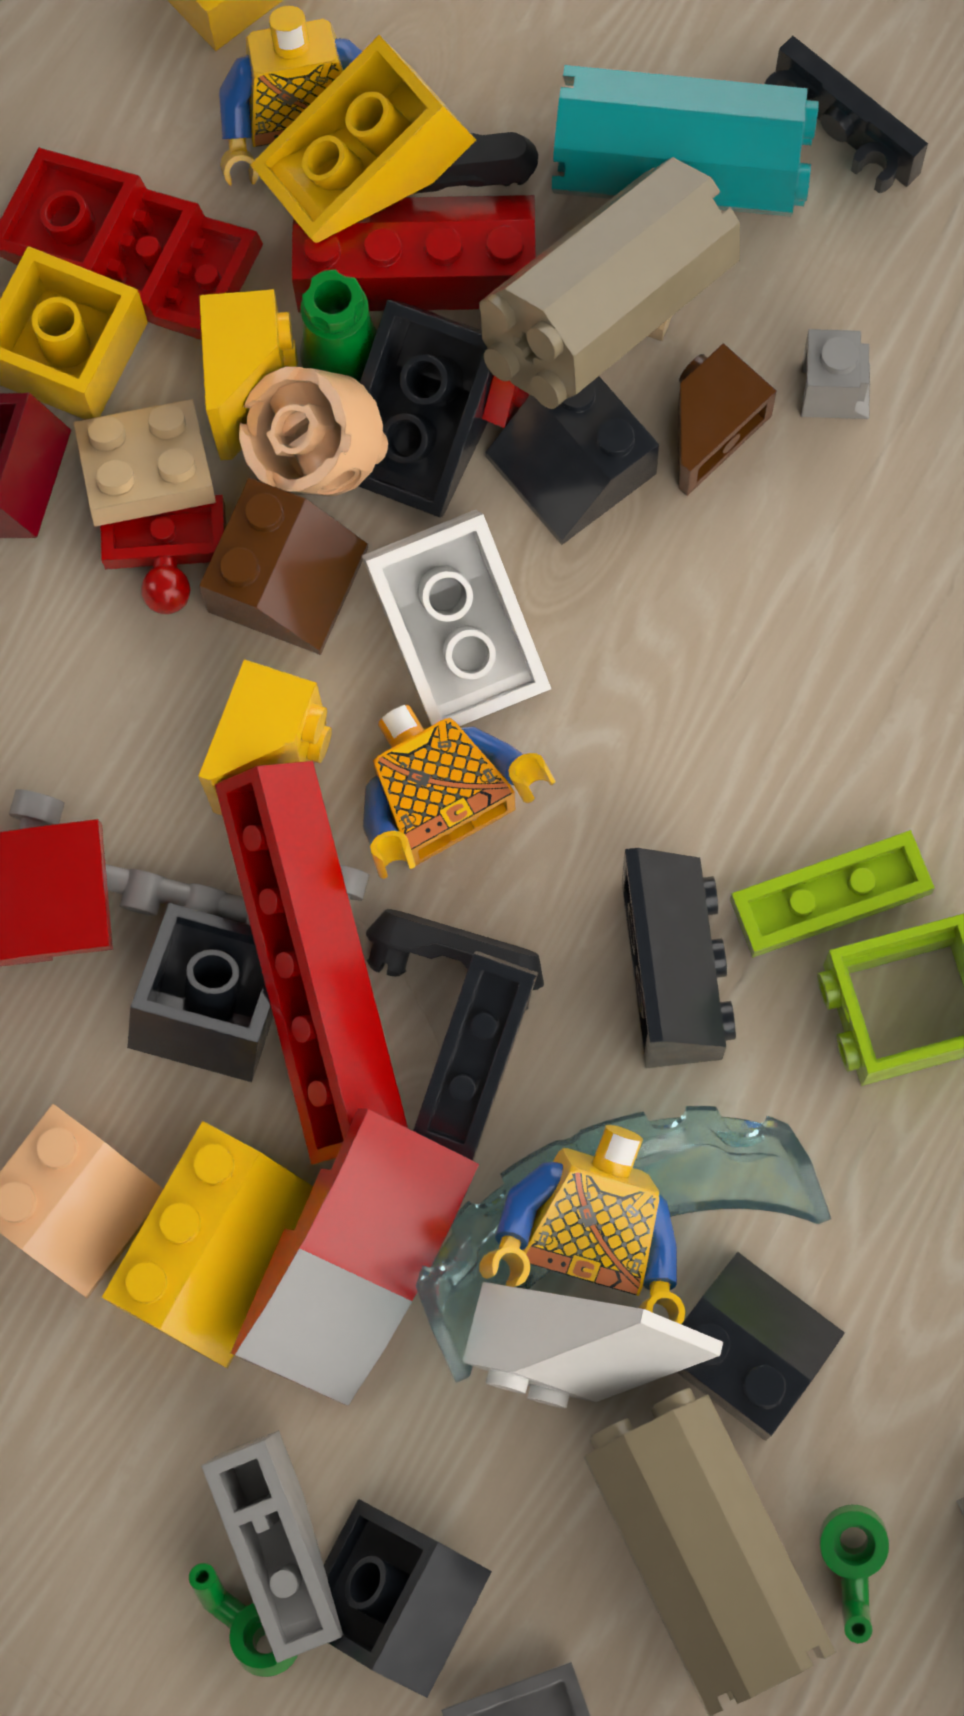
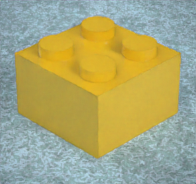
M28 246L0 298V386L18 393L30 392L40 402L84 420L100 417L148 324L138 289Z

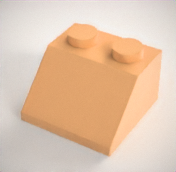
M52 1104L0 1171V1234L88 1298L141 1229L163 1188L107 1143Z

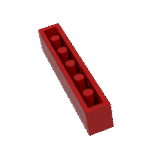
M313 761L256 766L214 784L311 1165L336 1159L358 1108L370 1109L408 1128Z

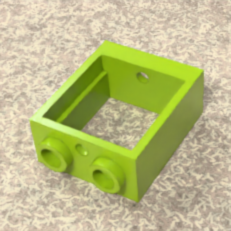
M964 913L829 950L823 964L825 971L817 973L819 989L828 1010L837 1008L844 1032L836 1035L840 1057L847 1072L857 1071L861 1086L964 1058V1035L876 1059L850 974L950 946L964 987Z

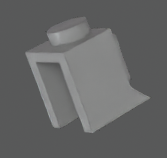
M808 329L802 359V372L807 373V380L801 404V417L869 419V344L861 343V331Z

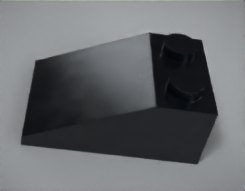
M387 300L360 384L366 388L377 403L383 423V432L388 440V450L384 459L380 463L375 464L373 471L358 487L439 518L444 516L488 423L482 417L494 375L490 372L484 360V352L488 347L483 341L482 330L409 303Z

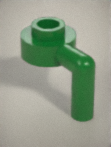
M851 1504L833 1510L825 1518L820 1529L819 1540L821 1554L825 1563L834 1573L841 1576L842 1615L845 1635L851 1642L861 1644L868 1641L873 1632L869 1609V1577L879 1571L884 1565L889 1553V1539L882 1519L874 1511L865 1506ZM856 1527L863 1530L867 1536L864 1544L858 1548L845 1546L840 1538L846 1529Z
M200 1563L191 1569L189 1573L190 1585L203 1608L230 1629L229 1641L231 1649L239 1664L247 1672L260 1677H271L286 1671L295 1662L298 1655L277 1663L273 1651L270 1653L258 1652L257 1643L266 1633L255 1604L252 1603L246 1606L225 1590L211 1565Z

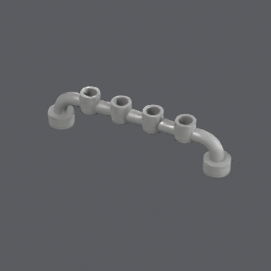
M16 789L9 815L20 820L19 829L59 824L65 803L48 795ZM106 864L108 891L123 894L120 907L145 915L157 916L160 903L166 905L172 903L250 925L242 896L229 894L201 884H187L167 879L147 871L125 869ZM340 864L349 901H362L369 874Z

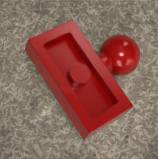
M215 495L216 503L101 525V561L105 570L153 566V569L145 575L142 581L141 595L143 601L152 611L159 614L168 615L180 611L189 600L191 588L187 576L177 568V565L209 563L226 528V511L223 495Z

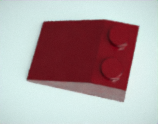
M30 392L0 393V538L38 537L72 431Z

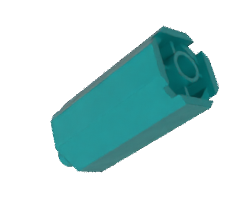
M564 65L563 78L565 85L573 86V88H560L553 162H558L557 172L565 173L564 176L552 175L553 193L611 199L643 173L652 168H657L666 160L674 157L713 179L720 190V193L713 200L720 210L726 211L731 207L735 212L791 217L794 206L804 207L808 197L811 164L800 163L802 145L811 146L812 139L815 137L819 101L807 100V88Z

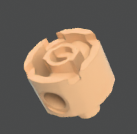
M283 367L266 375L249 393L244 405L245 408H250L247 415V424L240 423L239 441L245 461L260 481L287 492L319 496L341 495L357 488L373 471L375 464L380 463L384 459L388 450V440L383 432V423L377 403L366 388L351 376L313 368Z

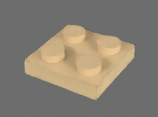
M193 399L73 422L94 527L216 503Z

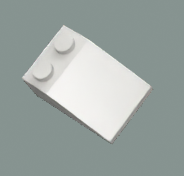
M475 509L362 555L431 726L445 718H451L459 726H462L551 689L484 514Z
M483 1282L462 1362L488 1371L486 1384L522 1394H526L527 1386H530L528 1399L559 1408H567L569 1397L598 1402L718 1357L721 1354L723 1342L645 1309Z

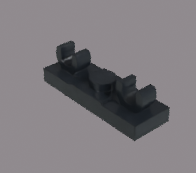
M792 35L779 48L776 71L766 79L764 84L807 88V100L819 101L817 119L826 133L836 141L847 142L857 150L851 167V171L854 174H858L868 164L880 165L883 171L877 176L874 190L878 193L887 191L893 185L895 178L908 187L920 175L928 146L925 140L795 36Z
M479 951L473 953L413 1129L414 1132L473 1161L518 1035L538 972Z

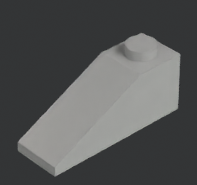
M279 1430L221 1453L203 1464L201 1467L276 1662H281L341 1638L343 1636L305 1497Z

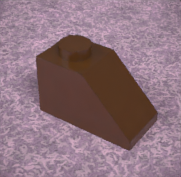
M724 343L709 357L700 354L694 358L683 370L679 378L678 480L679 489L687 496L768 421L773 413L777 390Z

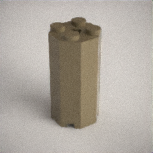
M674 157L666 160L657 168H652L643 173L479 302L482 338L488 347L484 352V360L490 372L502 381L510 380L513 385L534 396L545 407L554 409L565 399L578 394L740 261V221L731 207L722 213L713 198L720 193V190L713 179Z
M689 1387L654 1404L651 1412L655 1419L635 1429L629 1418H626L593 1434L590 1441L595 1450L586 1454L584 1459L706 1713L712 1716L723 1711L718 1696L727 1693L730 1701L735 1699L736 1703L739 1704L814 1666L807 1653L808 1651L813 1649L817 1658L823 1659L833 1655L836 1651L709 1395L696 1399Z

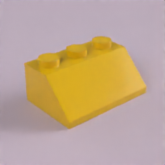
M202 1121L102 1298L120 1310L228 1369L235 1356L230 1352L284 1228L295 1229L313 1186L258 1150Z

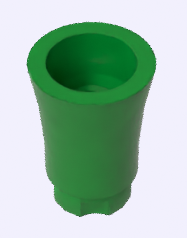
M335 269L322 271L311 278L310 288L302 295L301 317L303 337L300 346L303 368H313L351 376L360 383L377 333L369 314L367 297L354 277L343 276Z

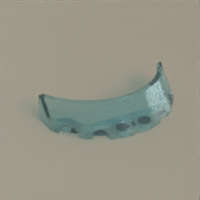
M686 1106L681 1117L652 1121L648 1120L643 1111L610 1119L583 1128L570 1138L553 1141L500 1173L504 1182L503 1185L480 1204L467 1201L457 1212L451 1226L453 1233L439 1251L432 1266H422L416 1283V1289L427 1319L455 1382L457 1383L469 1378L473 1368L472 1365L462 1361L483 1282L506 1285L510 1275L507 1262L500 1259L495 1276L485 1279L479 1271L480 1261L484 1255L499 1248L500 1244L495 1240V1234L508 1191L539 1165L545 1162H553L557 1153L562 1148H569L594 1156L605 1125H616L635 1132L643 1138L633 1168L649 1174L659 1190V1194L667 1201L670 1217L708 1210L751 1209L787 1214L815 1224H821L830 1220L831 1215L812 1161L789 1124L770 1116H766L764 1123L722 1117L716 1106ZM530 1265V1272L526 1281L516 1287L530 1289L536 1282L548 1274L550 1270Z

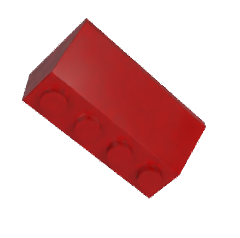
M535 195L405 197L318 243L310 239L295 219H293L292 284L298 313H301L302 295L310 288L311 278L322 271L334 269L343 276L354 277L367 297L369 311H384L387 300L409 303L425 310L479 309V302L536 258Z

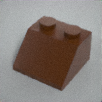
M249 477L200 582L199 588L208 613L321 655L362 564V555L366 554L368 550V543L306 498Z

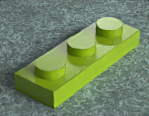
M909 830L733 892L730 896V902L751 956L754 958L926 897L933 893L935 887L913 833Z

